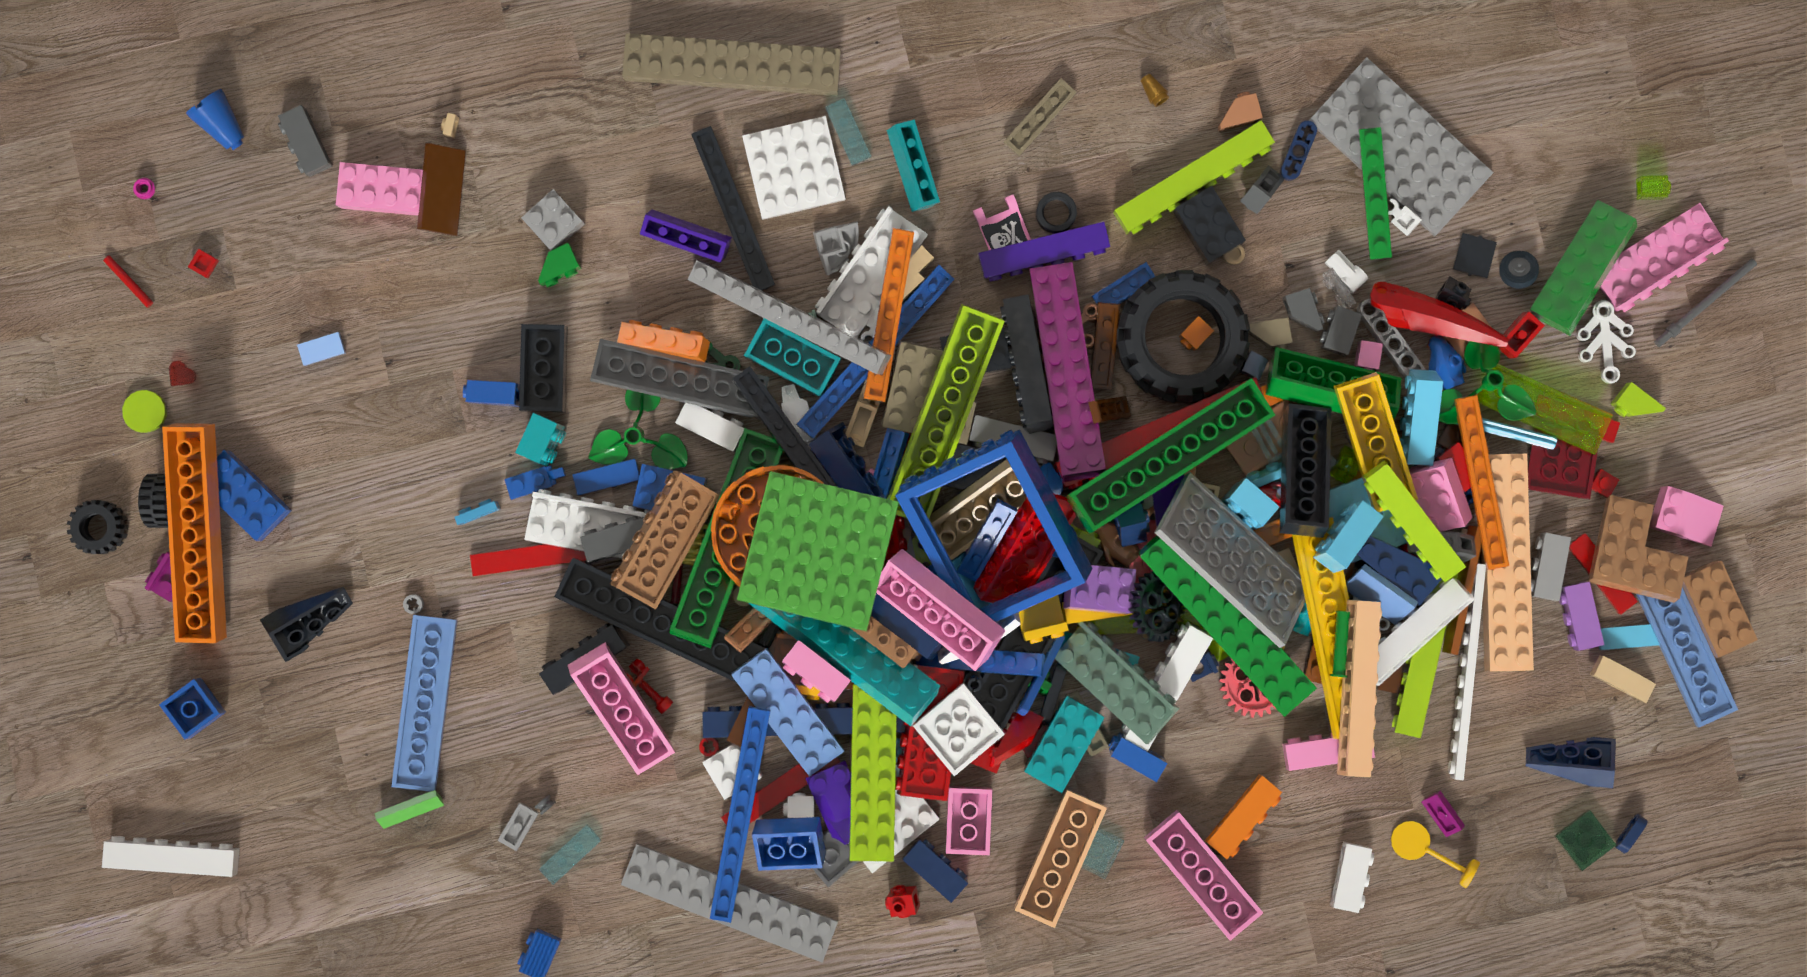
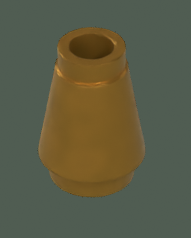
M1151 74L1144 76L1140 80L1150 104L1158 107L1169 99L1168 91Z

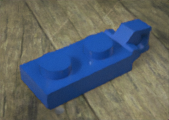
M544 466L504 480L510 499L513 500L533 492H538L539 489L545 490L553 487V485L557 484L556 479L566 476L563 467L552 470L551 466Z

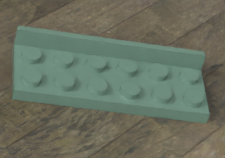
M1091 621L1079 622L1080 627L1058 651L1055 659L1145 744H1149L1180 709L1175 705L1177 701L1169 693L1164 694L1159 690L1161 686L1154 679H1147L1143 675L1145 671L1139 665L1134 664L1133 666L1128 661L1130 657L1121 649L1117 651L1112 646L1114 642L1106 635L1102 637L1097 632L1099 628Z

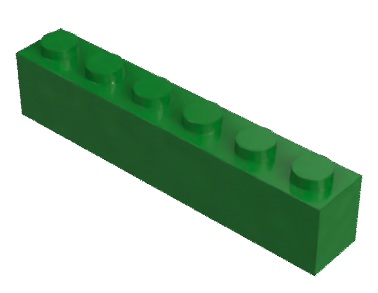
M1381 127L1359 129L1369 259L1391 258L1392 251Z

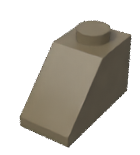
M1288 317L1249 324L1250 330L1248 334L1268 348L1288 349L1287 345L1293 343Z

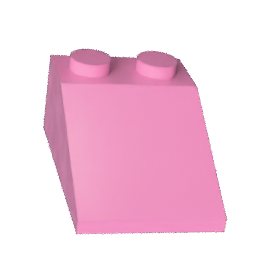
M1663 486L1660 488L1649 528L1711 547L1724 506L1677 488Z

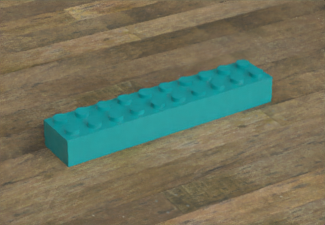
M749 603L797 641H801L909 726L913 725L938 695L940 688L938 683L910 662L905 668H902L849 627Z

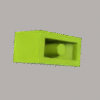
M1632 382L1626 383L1611 402V405L1615 407L1614 411L1622 417L1664 412L1666 409Z

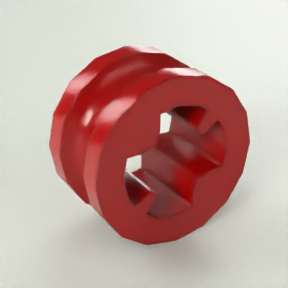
M703 738L699 744V750L705 756H713L719 749V743L715 738ZM709 740L713 742L712 746L715 747L713 752L711 750L709 752L705 751L706 747L703 745L705 741L707 743Z

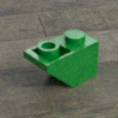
M569 243L548 252L538 279L541 286L546 285L547 288L559 283L558 279L565 276L567 279L578 274L577 270L582 269Z

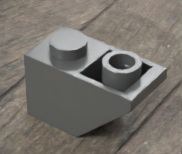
M1310 288L1282 298L1289 319L1315 332L1323 329L1322 325L1325 324L1322 313L1317 311L1316 304H1318L1315 292H1311Z

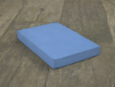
M1366 564L1346 581L1347 591L1360 601L1381 602L1382 616L1394 625L1401 621L1418 604L1414 598Z

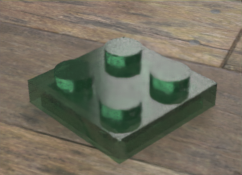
M1590 810L1584 812L1554 835L1581 871L1585 870L1616 846L1615 842Z

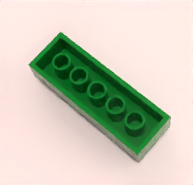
M1597 200L1532 305L1531 313L1538 320L1570 336L1636 230V218Z
M1276 347L1269 364L1265 395L1309 406L1332 408V411L1342 413L1334 386L1375 373L1376 371ZM1376 372L1380 375L1394 420L1400 405L1402 378Z

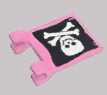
M1014 194L1005 197L1008 210L989 218H985L982 207L973 210L988 250L1031 240Z

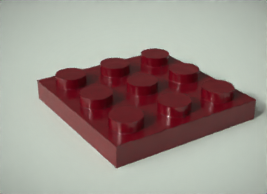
M1535 425L1533 431L1554 436L1557 438V443L1554 449L1531 444L1528 460V490L1590 500L1600 435Z

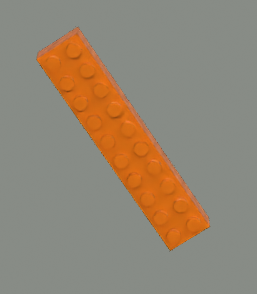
M174 423L162 427L175 642L217 643L227 638L215 424Z

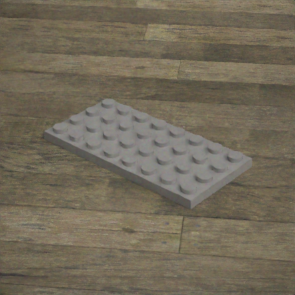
M1367 57L1308 120L1312 121L1316 125L1317 130L1360 169L1361 158L1358 130L1381 127L1387 194L1392 199L1397 200L1402 208L1407 205L1423 219L1420 224L1433 236H1436L1494 173Z
M1189 472L1181 481L1155 534L1279 648L1285 646L1305 603L1300 574Z

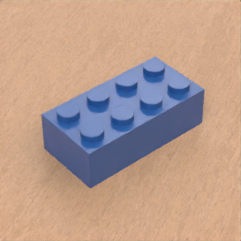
M223 450L217 456L219 506L255 541H263L292 510L231 451Z

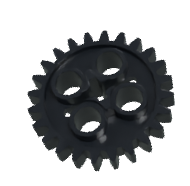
M1153 571L1144 573V577L1138 578L1139 583H1134L1136 591H1130L1134 596L1133 599L1128 600L1132 603V607L1128 611L1133 612V615L1130 617V620H1135L1133 628H1138L1137 634H1143L1142 638L1148 639L1150 642L1170 640V636H1175L1174 630H1180L1178 622H1183L1180 615L1185 614V611L1181 609V606L1184 605Z

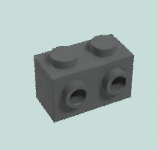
M1336 306L1334 310L1330 309L1326 322H1329L1327 330L1322 331L1319 340L1322 343L1321 349L1342 356L1349 355L1362 314L1340 306Z

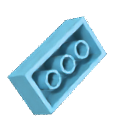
M1410 369L1409 376L1406 375L1405 377L1407 396H1404L1402 401V409L1405 410L1404 417L1400 419V430L1403 431L1402 438H1399L1407 464L1433 466L1443 380L1436 371Z

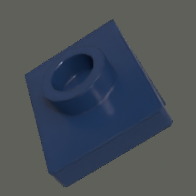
M1204 653L1200 660L1203 664V671L1200 674L1193 673L1190 678L1192 682L1208 674L1219 672L1217 669L1219 664L1214 654Z

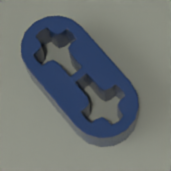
M1636 814L1627 824L1614 847L1624 854L1627 853L1645 829L1648 820Z

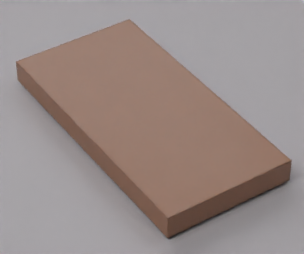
M1284 399L1271 408L1275 416L1226 447L1245 476L1252 471L1260 469L1282 454L1283 413L1288 404L1302 405L1301 403Z

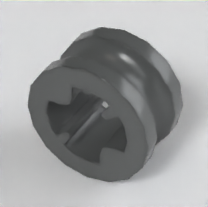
M550 795L546 796L535 806V809H540L541 815L556 803L555 800L552 801L550 799Z

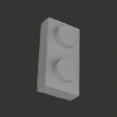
M520 802L498 841L517 851L539 813Z

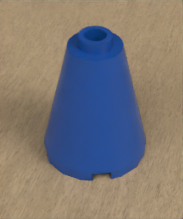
M222 89L211 93L196 105L197 107L194 105L186 112L191 120L225 149L231 147L232 150H235L243 144L242 139L244 135Z

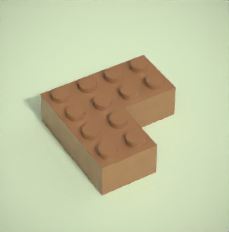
M1610 495L1605 500L1588 582L1675 603L1680 599L1688 557L1645 547L1654 505Z

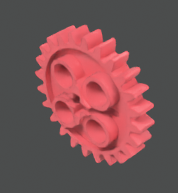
M1230 657L1231 664L1224 662L1227 671L1220 670V673L1225 675V677L1218 679L1219 682L1224 683V686L1220 687L1219 690L1226 691L1222 699H1230L1227 706L1234 704V712L1242 709V716H1245L1249 711L1251 718H1254L1255 712L1258 713L1259 717H1263L1264 710L1271 714L1270 707L1275 708V706L1262 695L1257 686L1256 690L1259 695V701L1255 700L1254 687L1249 685L1251 680L1247 675L1243 680L1237 679L1236 671L1240 667ZM1245 689H1248L1251 693V697L1247 701H1243L1240 698L1241 692Z

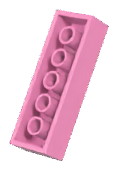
M903 549L887 562L881 573L877 594L974 671L989 659L1006 631L994 620Z
M606 643L601 644L568 664L571 677L637 775L675 753L666 733Z
M1179 811L1173 812L1144 837L1230 941L1263 914L1262 910Z

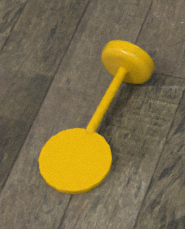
M1406 821L1399 824L1393 830L1391 844L1395 853L1401 858L1415 860L1424 856L1427 852L1463 872L1459 880V884L1462 887L1467 888L1480 865V861L1472 859L1465 868L1429 848L1430 835L1427 829L1420 823Z

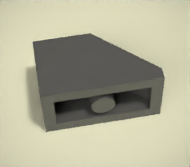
M1268 165L1240 202L1247 209L1258 214L1285 178Z

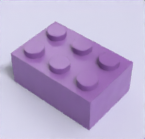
M1091 565L1093 569L1086 583L1064 592L1063 609L1130 614L1133 612L1128 611V609L1132 607V603L1128 600L1134 597L1130 591H1135L1136 569Z

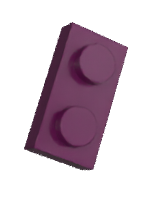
M1441 790L1421 801L1445 837L1457 833L1465 827Z

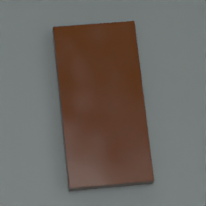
M425 143L417 223L418 230L457 236L465 150Z

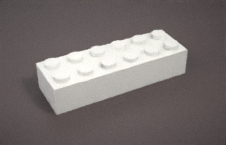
M1188 621L1186 625L1181 624L1180 630L1176 633L1178 637L1176 642L1170 643L1165 652L1167 654L1165 661H1160L1154 671L1156 673L1154 680L1161 686L1159 690L1164 694L1169 693L1176 701L1213 640V637L1208 632ZM1123 724L1124 738L1148 751L1154 739L1149 744H1145Z

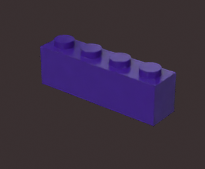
M653 209L645 214L640 235L720 263L726 258L732 240L730 236Z

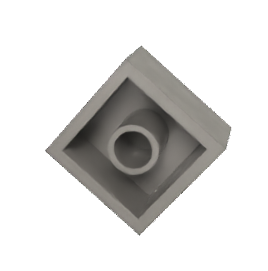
M554 189L521 217L550 250L562 246L585 225Z

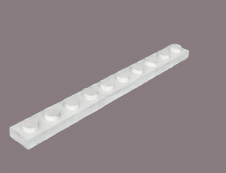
M1477 564L1471 592L1475 600L1468 606L1465 623H1467L1466 632L1462 634L1464 654L1461 653L1459 659L1462 673L1457 679V687L1460 688L1459 696L1455 699V709H1458L1457 718L1453 720L1455 740L1452 739L1450 745L1453 759L1448 765V773L1451 774V778L1456 780H1464L1486 572L1485 564Z

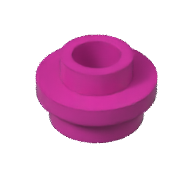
M148 178L138 179L133 186L135 195L140 199L151 198L156 189L154 182ZM147 185L148 191L143 193L142 187Z

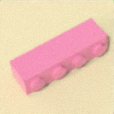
M1330 732L1329 737H1322V734L1310 735L1309 740L1301 741L1300 737L1287 739L1288 743L1282 744L1286 769L1289 771L1338 764L1339 739H1333L1332 732ZM1374 748L1372 750V758H1375Z

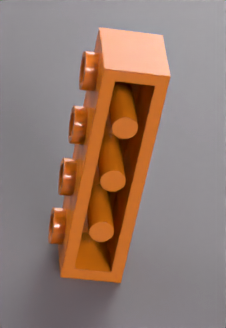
M629 320V323L621 322L617 340L618 343L706 362L710 341L701 332L690 331V334L683 333L682 329L670 327V330H666L657 324L643 326L641 322Z
M1259 774L1204 841L1226 859L1229 857L1233 858L1240 850L1239 844L1243 840L1247 841L1254 833L1253 827L1257 823L1261 824L1268 815L1266 813L1271 806L1274 808L1280 802L1282 792Z

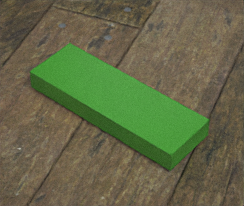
M433 790L376 812L375 818L382 828L385 829L442 807L444 803L437 791Z

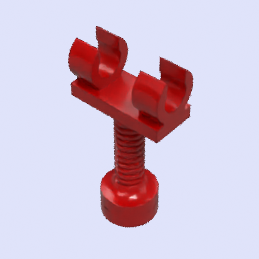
M636 659L629 666L630 671L637 675L636 678L633 680L631 675L626 674L634 687L639 686L656 702L655 708L663 714L672 705L673 701L668 696L662 697L645 682L643 677L650 669L645 667L641 660Z

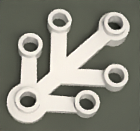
M1601 300L1594 304L1592 308L1593 317L1576 333L1578 340L1586 341L1590 338L1591 331L1600 323L1599 334L1586 349L1579 352L1578 358L1581 362L1591 361L1593 354L1602 344L1604 369L1601 371V379L1605 383L1611 384L1617 382L1620 378V371L1613 366L1611 343L1621 351V355L1626 359L1632 358L1636 350L1610 331L1609 322L1619 329V334L1622 337L1631 336L1634 329L1630 324L1624 323L1614 314V307L1609 301ZM1601 307L1605 308V315L1600 314L1599 310ZM1624 327L1629 328V334H1624ZM1581 331L1587 333L1586 338L1580 336ZM1626 348L1631 349L1632 353L1630 356L1626 355ZM1584 352H1587L1589 354V358L1587 360H1585L1582 357V354ZM1607 371L1612 373L1611 379L1606 377Z

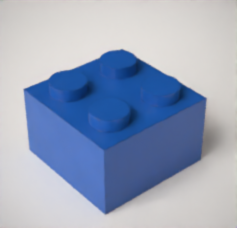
M201 678L193 679L159 704L184 740L194 737L226 713Z

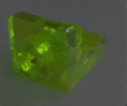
M1344 445L1340 449L1335 465L1330 469V475L1337 481L1345 484L1356 476L1359 469L1353 449Z

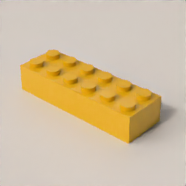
M1375 372L1335 385L1334 389L1364 483L1366 480L1363 475L1384 460L1412 497L1418 500L1380 375ZM1366 488L1371 507L1378 512L1384 511L1377 503V500L1380 499L1375 492L1370 494Z

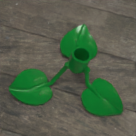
M1469 341L1464 351L1465 363L1471 369L1480 368L1481 372L1486 373V375L1482 378V385L1467 397L1474 396L1483 389L1487 391L1498 389V395L1501 398L1497 402V409L1505 419L1515 421L1535 415V405L1523 388L1510 384L1504 388L1502 393L1504 376L1500 371L1492 370L1500 360L1498 347ZM1446 389L1442 391L1439 421L1446 424H1458L1454 399L1463 398L1458 390Z
M627 390L625 402L628 409L632 411L639 410L633 427L625 431L623 440L620 433L615 430L607 429L600 432L593 442L588 457L597 463L612 465L622 462L628 456V448L624 443L627 442L631 445L640 442L656 445L651 452L654 464L659 468L671 470L686 467L688 464V453L682 440L674 434L665 433L661 435L659 442L644 438V431L638 426L643 410L647 412L655 410L660 403L661 397Z

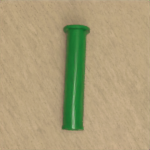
M1336 611L1333 671L1330 674L1332 677L1348 678V675H1346L1350 612Z

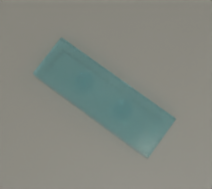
M845 98L826 106L825 109L851 166L871 158Z
M586 825L539 870L554 885L602 840Z

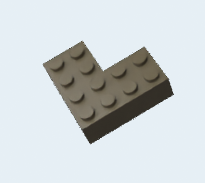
M899 340L881 422L882 427L909 433L913 432L942 356V349ZM975 401L958 443L967 445L976 406Z

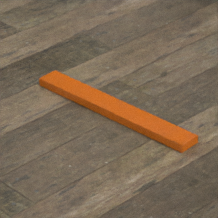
M896 228L892 230L873 340L874 347L892 356L882 375L868 370L863 399L885 402L914 238V232Z
M1478 396L1454 399L1486 570L1508 567L1509 560Z

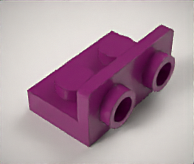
M166 552V554L163 553L159 557L156 570L151 572L146 578L145 583L147 584L144 589L153 591L167 601L172 602L170 552Z

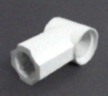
M1340 250L1336 251L1325 262L1340 279L1339 281L1342 286L1351 294L1368 280L1365 272L1357 265L1354 266Z

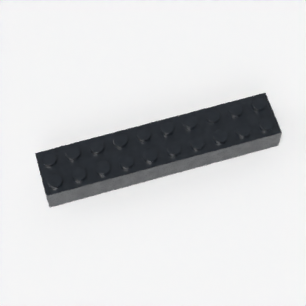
M1077 537L1090 564L1096 566L1103 551ZM1052 556L1036 584L1066 571L1058 557ZM1064 592L1058 595L1062 614V602H1064ZM1019 625L1002 638L996 650L1046 655L1055 638L1052 639L1051 635L1042 637L1043 641L1030 644V640L1025 641L1023 639ZM983 672L981 676V689L977 692H972V695L1003 731L1033 676Z
M576 557L572 558L554 596L734 682L736 681L731 673L767 648L752 641L740 653L724 639V636L730 630L720 625L711 648L670 634V628L678 605L662 598L658 607L654 609L610 584L612 574Z

